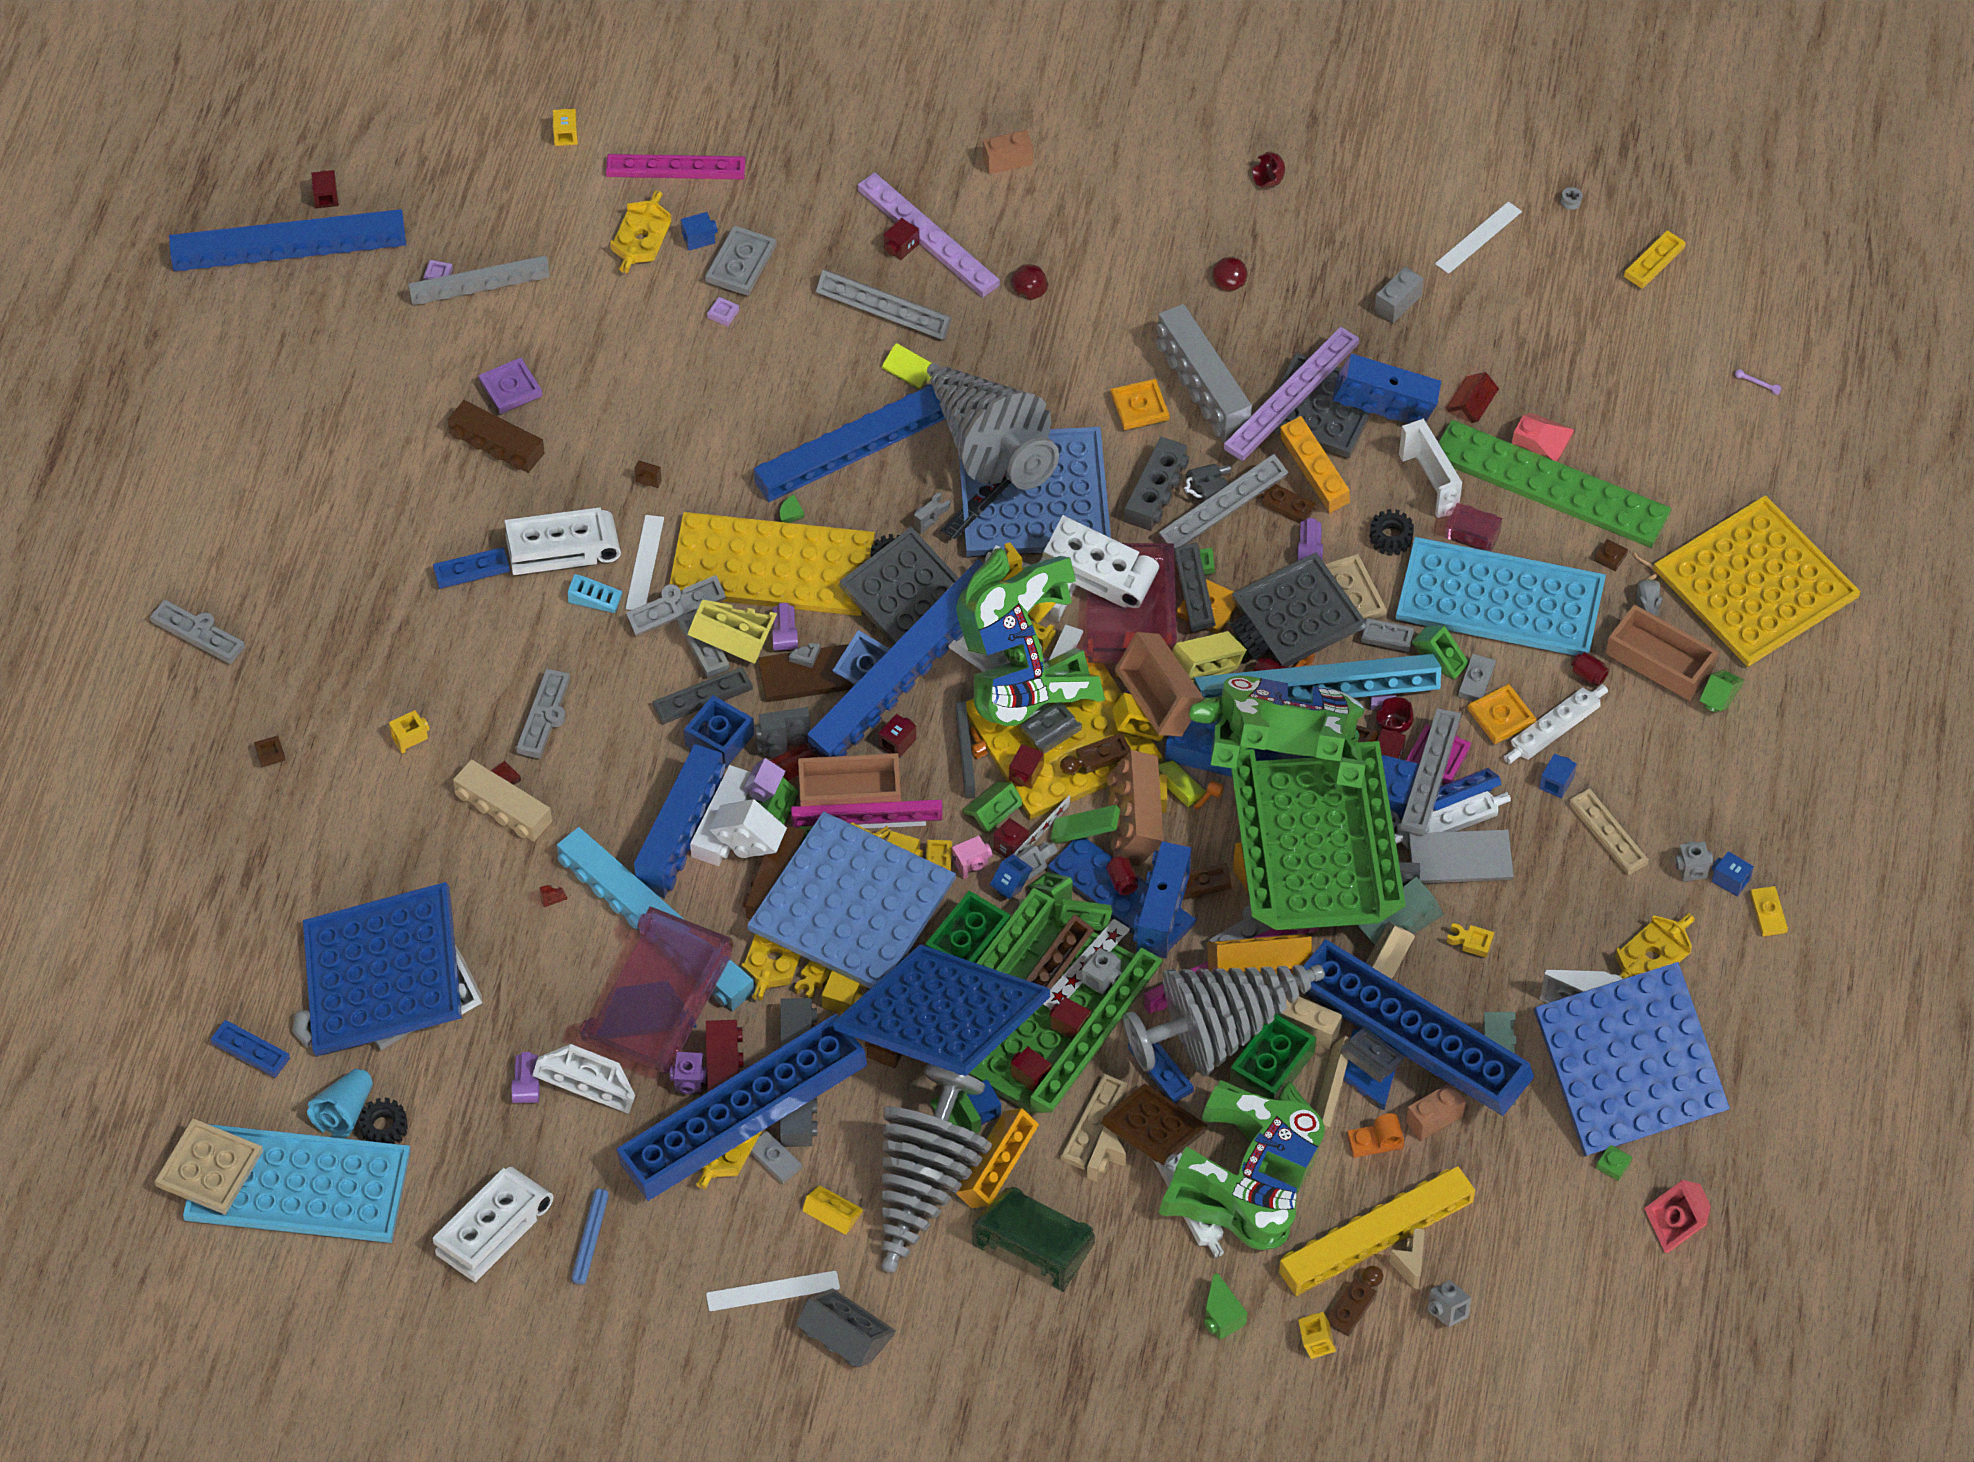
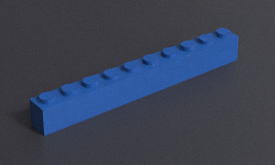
M402 209L173 234L169 235L173 271H186L190 269L405 246L406 235Z
M929 384L922 390L908 394L892 404H886L883 408L873 413L865 414L862 418L846 423L839 429L825 433L821 437L811 442H806L790 452L782 453L771 461L761 463L758 467L754 468L755 484L768 502L778 499L945 420L946 416L944 417L940 407L941 401L937 399L932 384Z

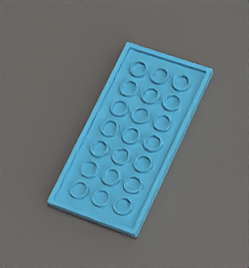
M1415 537L1396 613V620L1424 626L1445 625L1449 631L1575 656L1578 653L1582 655L1584 652H1590L1606 574Z
M211 1125L262 1146L263 1153L226 1215L187 1199L183 1214L184 1221L392 1243L411 1152L410 1146Z

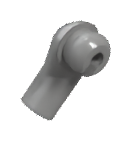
M300 1010L294 1015L292 1031L305 1047L312 1046V1035L307 1030L308 1024L311 1023L310 1011Z

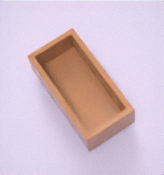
M1635 604L1609 636L1606 654L1689 701L1715 669L1719 653L1718 650Z
M1136 632L1114 670L1159 735L1182 736L1192 721L1189 718L1191 705L1204 700V697L1160 634Z
M1131 750L1120 760L1114 770L1110 771L1107 777L1110 793L1108 805H1117L1121 809L1117 828L1115 831H1112L1111 849H1113V858L1118 856L1126 857L1130 860L1131 864L1141 866L1161 845V842L1164 841L1158 756Z
M898 753L798 759L801 806L901 802Z

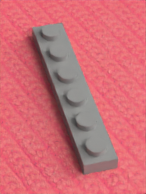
M541 256L409 283L408 285L411 303L416 305L485 290H493L509 285H517L528 281L541 280L550 277L547 257Z
M826 269L822 270L816 289L817 293L942 340L946 339L952 316Z
M1273 454L1161 530L1158 536L1173 554L1175 553L1174 548L1188 544L1285 478L1289 472L1276 455Z
M1437 708L1401 823L1402 831L1426 835L1461 721V713Z

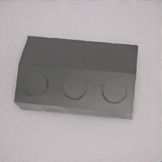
M834 1288L810 1297L796 1323L797 1326L803 1329L804 1334L818 1339L824 1343L826 1349L831 1352H837L845 1358L848 1364L859 1368L871 1363L896 1332V1330Z

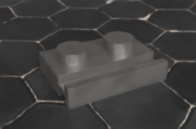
M1061 702L1053 704L1020 725L1022 734L1035 748L1037 747L1044 754L1082 730V724L1075 720L1074 715Z
M1365 1026L1346 1045H1343L1340 1051L1343 1056L1379 1083L1399 1067L1405 1057Z

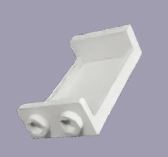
M1424 418L1402 426L1399 448L1400 458L1402 461L1417 458L1438 493L1435 510L1436 517L1453 515L1459 511L1462 489L1461 479Z

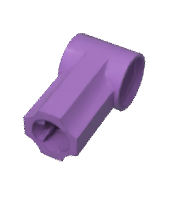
M1307 518L1300 523V543H1298L1297 561L1315 552L1321 560L1323 558L1321 522L1314 518Z
M779 603L776 607H773V613H777L773 623L774 629H772L773 651L795 650L798 648L797 628H795L794 606L788 603Z
M522 1052L516 1055L515 1080H512V1103H539V1080L533 1076L538 1055H534L531 1052Z

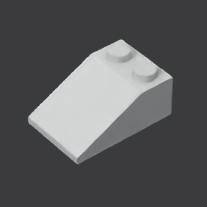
M1546 970L1540 1000L1550 1003L1622 980V978L1605 971Z

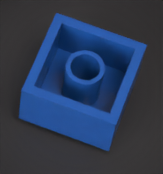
M712 695L685 727V746L692 749L693 745L697 744L721 752L726 769L754 736V718Z

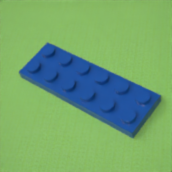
M1085 837L1073 840L1047 866V871L1071 877L1073 881L1072 890L1088 902L1111 905L1112 914L1110 918L1112 920L1116 919L1130 929L1129 932L1134 935V921L1136 914H1140L1141 911L1140 900L1142 893L1147 890L1146 882L1137 876V890L1129 895H1120L1114 889L1106 871V867L1113 857ZM1180 908L1169 950L1196 924V919L1182 908Z

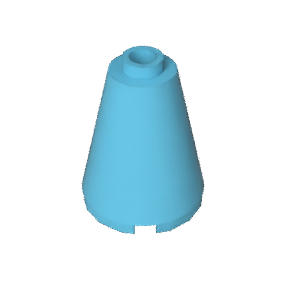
M353 1069L313 1097L308 1103L309 1109L307 1110V1115L313 1125L322 1133L325 1130L333 1133L331 1136L333 1138L344 1139L348 1137L356 1125L373 1086L370 1074L365 1070Z

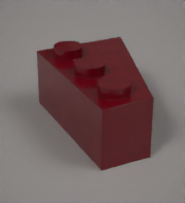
M737 1019L705 1021L708 1092L739 1074V1068H744L743 1052H739L738 1042H743L742 1027H737Z

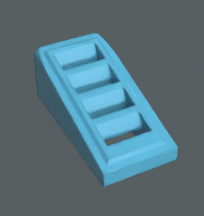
M574 574L568 590L569 603L616 613L622 596L621 590ZM598 593L602 594L600 600L597 599ZM608 596H612L610 603L606 602Z

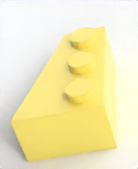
M702 599L687 635L755 664L777 613L770 612L769 615L755 613V609L747 608L746 611L733 609V605Z
M1229 631L1179 642L1172 648V653L1193 683L1194 677L1228 674L1238 669L1246 652L1242 644Z

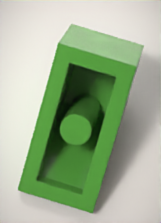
M1445 625L1426 626L1412 641L1420 655L1434 654L1441 666V672L1451 679H1456L1469 665L1468 660Z
M1724 669L1711 674L1699 701L1705 703L1704 707L1716 713L1724 711L1729 707L1745 680Z
M1216 1273L1212 1278L1204 1324L1211 1334L1215 1333L1218 1339L1222 1340L1246 1325L1247 1312L1220 1275Z

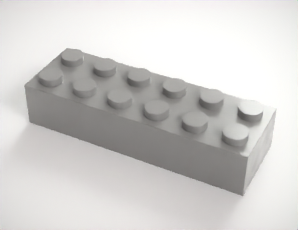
M1181 304L1159 313L1158 324L1156 325L1158 332L1156 346L1160 352H1164L1170 368L1175 369L1178 373L1180 383L1187 387L1194 403L1197 402L1204 419H1208L1211 423L1214 434L1225 443L1251 417L1252 405L1186 306Z

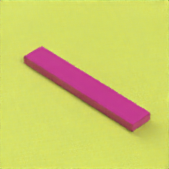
M607 154L606 177L745 179L746 160L745 156Z
M942 800L791 807L792 827L795 828L814 826L823 811L847 823L853 822L857 825L943 820Z

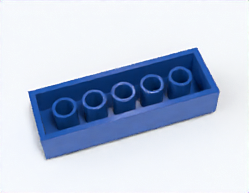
M697 744L693 745L634 862L635 876L661 898L665 899L668 891L674 889L677 880L676 875L679 870L682 871L687 860L686 855L689 850L691 851L690 843L724 777L725 764H723L721 752Z

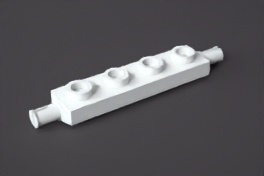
M1601 684L1593 691L1581 688L1511 740L1513 750L1504 755L1505 762L1511 764L1519 757L1529 760L1601 707L1599 698L1608 693L1607 687Z
M1486 791L1440 810L1433 811L1426 833L1455 832L1498 816V806L1510 802V796L1508 792L1494 797ZM1401 823L1397 824V833L1394 834L1396 844L1401 842L1409 849L1408 835L1411 832L1402 831Z
M1179 1153L1165 1166L1154 1161L1167 1187H1169L1182 1153ZM1184 1217L1198 1245H1208L1215 1258L1224 1254L1218 1242L1224 1233L1221 1226L1196 1222Z

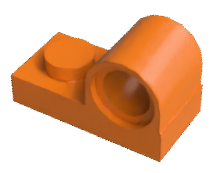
M1389 1113L1377 1117L1373 1126L1347 1130V1138L1353 1158L1404 1149V1137L1396 1114Z

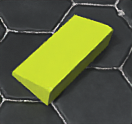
M896 343L883 363L882 369L921 390L931 379L927 374V368L932 363Z
M1173 760L1159 764V774H1167V788L1187 807H1190L1206 793Z

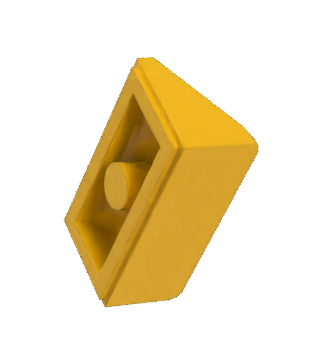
M820 1185L807 1195L803 1206L804 1213L845 1235L851 1230L864 1210Z

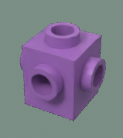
M677 1052L676 1064L670 1068V1081L674 1082L675 1092L683 1094L701 1093L702 1083H707V1068H704L703 1053Z

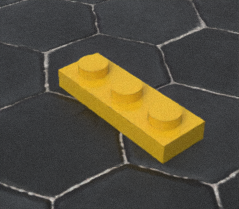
M1667 230L1625 271L1624 277L1643 289L1685 248L1686 242Z

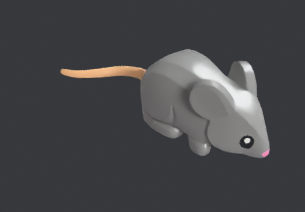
M1635 552L1633 553L1639 562L1653 570V564L1641 559ZM1653 570L1652 576L1638 582L1636 602L1638 607L1658 617L1663 597L1660 596V583L1654 580L1658 574Z

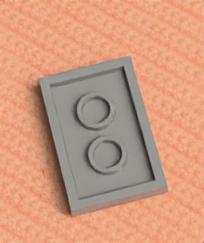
M734 225L705 276L706 282L749 296L777 246V239Z

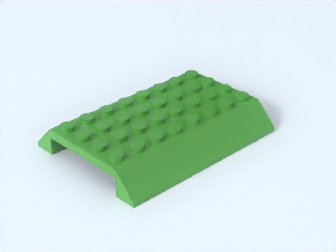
M1379 741L1354 743L1357 755L1366 762L1361 788L1336 784L1320 758L1256 761L1254 749H1246L1238 754L1236 769L1231 768L1251 915L1253 918L1275 930L1376 924L1405 907L1406 902Z
M1033 888L977 961V964L1025 979L1063 927L1057 925L1054 914L1055 899ZM1092 932L1090 937L1084 943L1082 948L1076 954V956L1065 969L1060 978L1084 953V951L1093 943V941L1099 936V934ZM1116 945L1110 952L1114 953L1121 960L1122 974L1115 984L1111 985L1102 995L1082 983L1069 997L1070 1000L1091 1010V1016L1073 1040L1051 1029V1017H1049L1051 1009L1042 1004L967 1075L981 1082L988 1079L996 1094L1029 1113H1052L1121 1020L1123 1014L1127 1012L1163 963V959L1143 948L1135 955ZM1027 1046L1051 1063V1070L1034 1093L1011 1076V1059L1017 1052H1022Z

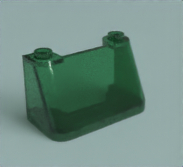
M1016 1187L1004 1188L972 1225V1245L981 1250H984L987 1244H990V1248L993 1250L999 1246L1040 1267L1041 1275L1046 1276L1047 1273L1051 1275L1054 1279L1052 1287L1062 1292L1065 1291L1095 1244V1235L1091 1226L1084 1222L1079 1223L1024 1195Z

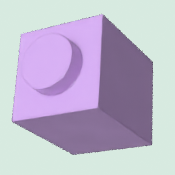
M764 758L754 765L743 790L749 793L753 799L765 802L775 794L785 770Z

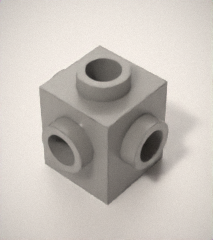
M1691 841L1680 845L1679 853L1675 855V865L1677 870L1680 871L1682 882L1707 879L1709 868L1713 865V855L1711 851H1707L1705 841Z
M1099 948L1094 955L1090 954L1085 960L1084 967L1082 968V983L1103 995L1121 976V960L1114 953L1106 952Z
M1449 1280L1430 1290L1427 1310L1447 1327H1451L1469 1318L1471 1297Z

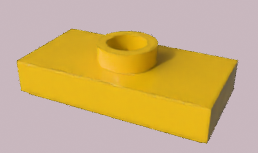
M927 840L926 860L951 871L952 840Z
M1776 886L1751 889L1750 897L1762 937L1787 933L1788 927Z

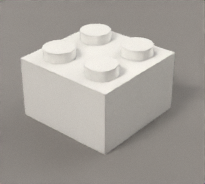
M752 799L720 805L709 830L717 836L720 842L728 845L735 855L747 858L776 853L787 827L756 800Z

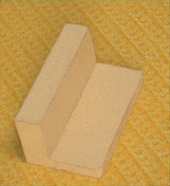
M1388 921L1366 964L1392 979L1415 935Z

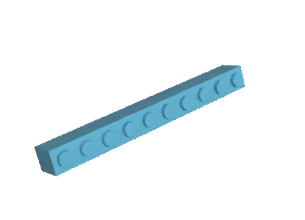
M1434 654L1194 677V684L1204 699L1221 696L1224 681L1233 676H1251L1288 683V700L1310 702L1312 687L1334 689L1353 698L1441 688V666Z
M580 827L576 828L557 844V859L563 867H569L580 882H586L592 888L597 897H603L609 902L610 907L615 913H621L626 917L627 922L632 928H638L643 932L649 943L660 947L666 958L677 962L684 974L694 977L701 989L704 991L708 990L714 995L718 1004L734 1011L754 993V980Z

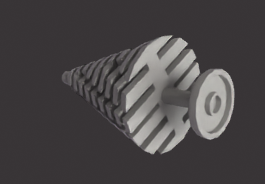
M932 363L928 366L927 374L931 377V384L937 399L941 401L940 407L944 417L946 416L947 425L954 438L955 446L958 449L967 474L973 480L976 477L979 483L988 484L990 481L991 484L1002 482L1005 474L1007 480H1010L1017 488L1028 490L1041 485L1052 475L1058 464L1059 451L1058 447L1048 439L1051 415L1050 410H1044L1046 402L1040 397L1035 396V394L972 376L968 373H962L947 366L940 367L937 363Z
M1318 964L1310 967L1308 970H1305L1302 965H1294V975H1292L1287 966H1278L1276 968L1277 974L1271 966L1261 967L1262 975L1255 967L1245 968L1244 972L1240 968H1229L1228 971L1223 968H1213L1212 973L1205 968L1197 969L1196 972H1193L1191 969H1182L1178 973L1176 970H1164V979H1162L1163 989L1172 1020L1146 1030L1136 1013L1131 1011L1124 1013L1123 1024L1130 1047L1143 1071L1147 1072L1155 1066L1152 1044L1178 1035L1181 1043L1183 1042L1186 1054L1190 1061L1194 1063L1195 1069L1202 1076H1208L1213 1072L1214 1065L1220 1066L1226 1060L1227 1055L1231 1056L1238 1050L1239 1044L1243 1046L1251 1039L1250 1033L1257 1035L1262 1030L1264 1022L1265 1025H1268L1274 1020L1275 1012L1281 1014L1287 1008V1000L1291 1004L1295 1002L1299 997L1298 987L1305 994L1311 989V982L1323 979L1325 977L1324 969Z
M932 1064L926 1065L924 1070L925 1076L929 1080L943 1086L934 1116L900 1107L889 1106V1108H883V1118L890 1123L883 1124V1135L890 1139L883 1141V1151L891 1157H883L882 1166L892 1174H882V1183L894 1191H882V1199L885 1203L902 1209L901 1211L882 1207L883 1217L897 1224V1226L883 1224L882 1234L892 1238L891 1242L882 1240V1250L887 1252L883 1259L881 1268L888 1273H895L899 1264V1257L906 1258L911 1250L903 1247L904 1243L914 1245L920 1239L919 1235L910 1232L909 1229L926 1232L931 1226V1223L914 1216V1214L925 1218L937 1219L941 1214V1210L931 1204L948 1205L952 1198L945 1192L956 1193L962 1186L956 1179H968L972 1171L967 1166H978L982 1160V1157L978 1154H986L992 1147V1144L982 1136L948 1122L958 1092L980 1095L985 1089L983 1082L970 1075L963 1076Z

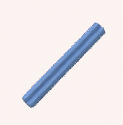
M597 1188L594 1190L572 1273V1282L575 1284L583 1285L587 1280L608 1200V1191L605 1189Z

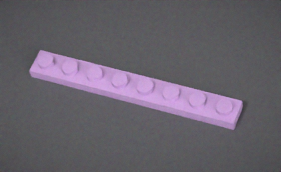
M873 173L858 184V191L895 223L903 218L919 229L920 244L982 298L1000 286V279L879 175Z
M1340 327L1224 443V450L1243 462L1359 345L1360 338Z

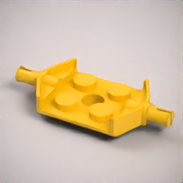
M657 190L653 191L649 201L627 203L626 215L614 241H610L611 250L623 259L619 268L622 273H624V270L625 273H628L632 264L654 261L672 222L671 214L659 205L660 199L663 196L660 191L658 193ZM640 234H644L647 236L643 239L636 238V236Z
M1687 913L1680 921L1676 922L1653 915L1651 922L1621 950L1619 947L1616 949L1615 956L1622 971L1619 976L1622 979H1626L1669 964L1680 963L1691 953L1692 945L1685 929L1695 921V918L1690 913ZM1656 952L1659 958L1650 959L1646 956V953Z
M755 934L745 963L741 965L742 970L756 983L752 998L755 1000L758 998V1001H762L766 989L790 985L801 955ZM772 952H778L782 955L777 960H772L768 957Z
M762 1131L701 1168L703 1173L696 1185L706 1190L711 1178L737 1176Z

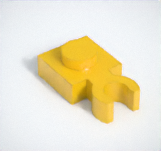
M1451 924L1450 931L1458 935L1452 936L1448 934V944H1463L1462 951L1487 958L1495 932L1470 925L1467 931L1459 924Z
M810 960L801 972L803 980L798 981L795 985V993L798 994L800 990L807 989L806 998H813L814 988L823 989L832 970Z

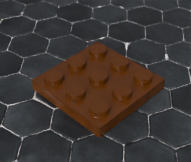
M1143 1084L1104 1115L1101 1122L1111 1132L1117 1134L1133 1147L1139 1149L1163 1166L1181 1153L1186 1146L1188 1147L1204 1134L1207 1128V1124L1147 1084Z

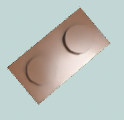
M1027 130L983 139V159L989 174L1033 165V144Z
M1448 1083L1408 1106L1406 1123L1419 1140L1422 1141L1462 1118L1466 1101L1455 1087Z

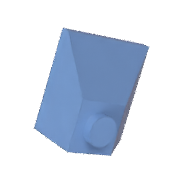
M858 630L832 672L855 685L890 648Z

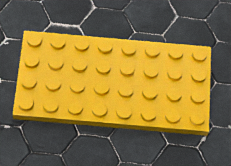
M683 512L670 584L678 586L680 591L688 586L717 575L726 599L721 602L776 607L779 603H788L797 610L862 616V610L840 588L839 582L871 558L872 544L874 545L875 532Z

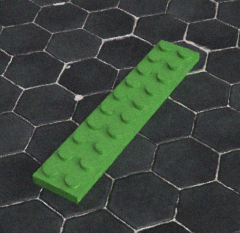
M1451 420L1439 441V445L1454 469L1649 548L1653 547L1671 514V507L1454 420Z

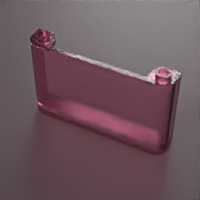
M1122 543L1139 551L1138 557L1141 555L1149 556L1159 564V570L1139 608H1123L1086 590L1087 643H1083L1085 657L1088 658V663H1119L1136 632L1160 634L1172 651V648L1177 643L1174 543Z
M650 906L646 914L643 913L638 921L641 937L597 1018L590 1017L588 1020H584L579 1033L582 1041L667 1074L676 1061L677 1052H680L727 966L734 944L730 937Z

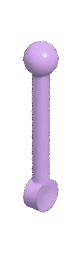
M1741 369L1735 371L1737 378H1745L1768 388L1774 395H1778L1781 392V387L1777 384L1770 385L1745 374Z

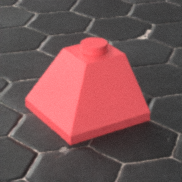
M1530 412L1522 416L1514 431L1512 444L1558 462L1574 433V429Z
M1682 1180L1644 1209L1664 1252L1669 1253L1707 1225L1711 1205L1701 1184Z

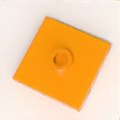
M1156 379L1110 389V395L1124 430L1170 419V414Z
M1206 579L1216 626L1206 628V630L1218 634L1223 631L1237 609V605L1232 600V593L1234 591ZM1184 599L1176 612V616L1189 621Z
M1510 684L1468 704L1467 710L1494 744L1523 731L1537 720Z

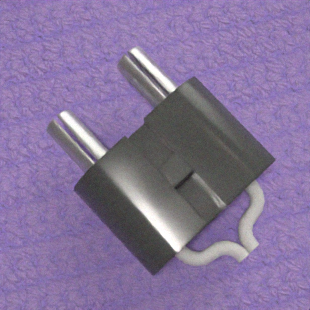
M1210 464L1188 470L1186 473L1187 486L1184 487L1186 493H1192L1200 503H1203L1229 485L1225 477L1221 478V475L1231 473L1230 465L1218 467L1216 464Z

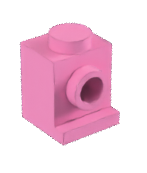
M980 836L952 847V861L963 879L968 878V872L982 869L988 864V858L993 857L988 843L984 844Z

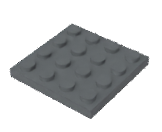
M1295 353L1278 389L1310 357ZM1336 367L1273 432L1281 435V426L1302 416L1323 450L1350 458L1371 413L1332 401L1336 378L1342 369Z
M910 527L839 582V586L886 638L895 645L959 577L921 536Z
M1316 552L1232 593L1234 603L1241 613H1246L1268 644L1270 654L1281 666L1288 667L1366 628L1365 619Z

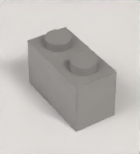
M1405 266L1376 294L1374 312L1393 324L1422 296L1424 278Z

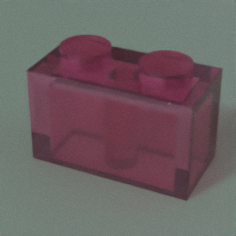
M1457 503L1447 523L1445 538L1475 549L1492 552L1501 532L1503 518L1493 513L1480 511L1470 505Z

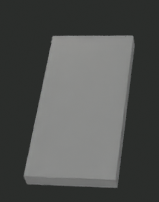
M1508 830L1426 833V835L1409 833L1408 835L1410 862L1420 863L1419 880L1422 883L1512 880L1514 877Z

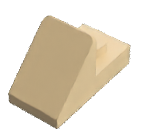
M1105 1126L1087 1168V1179L1096 1182L1100 1173L1105 1174L1109 1162L1126 1166L1125 1150L1116 1134Z
M1414 1228L1413 1238H1408L1406 1251L1391 1250L1389 1262L1413 1288L1419 1289L1425 1230Z

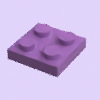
M521 357L478 375L479 382L499 414L542 397L541 388Z

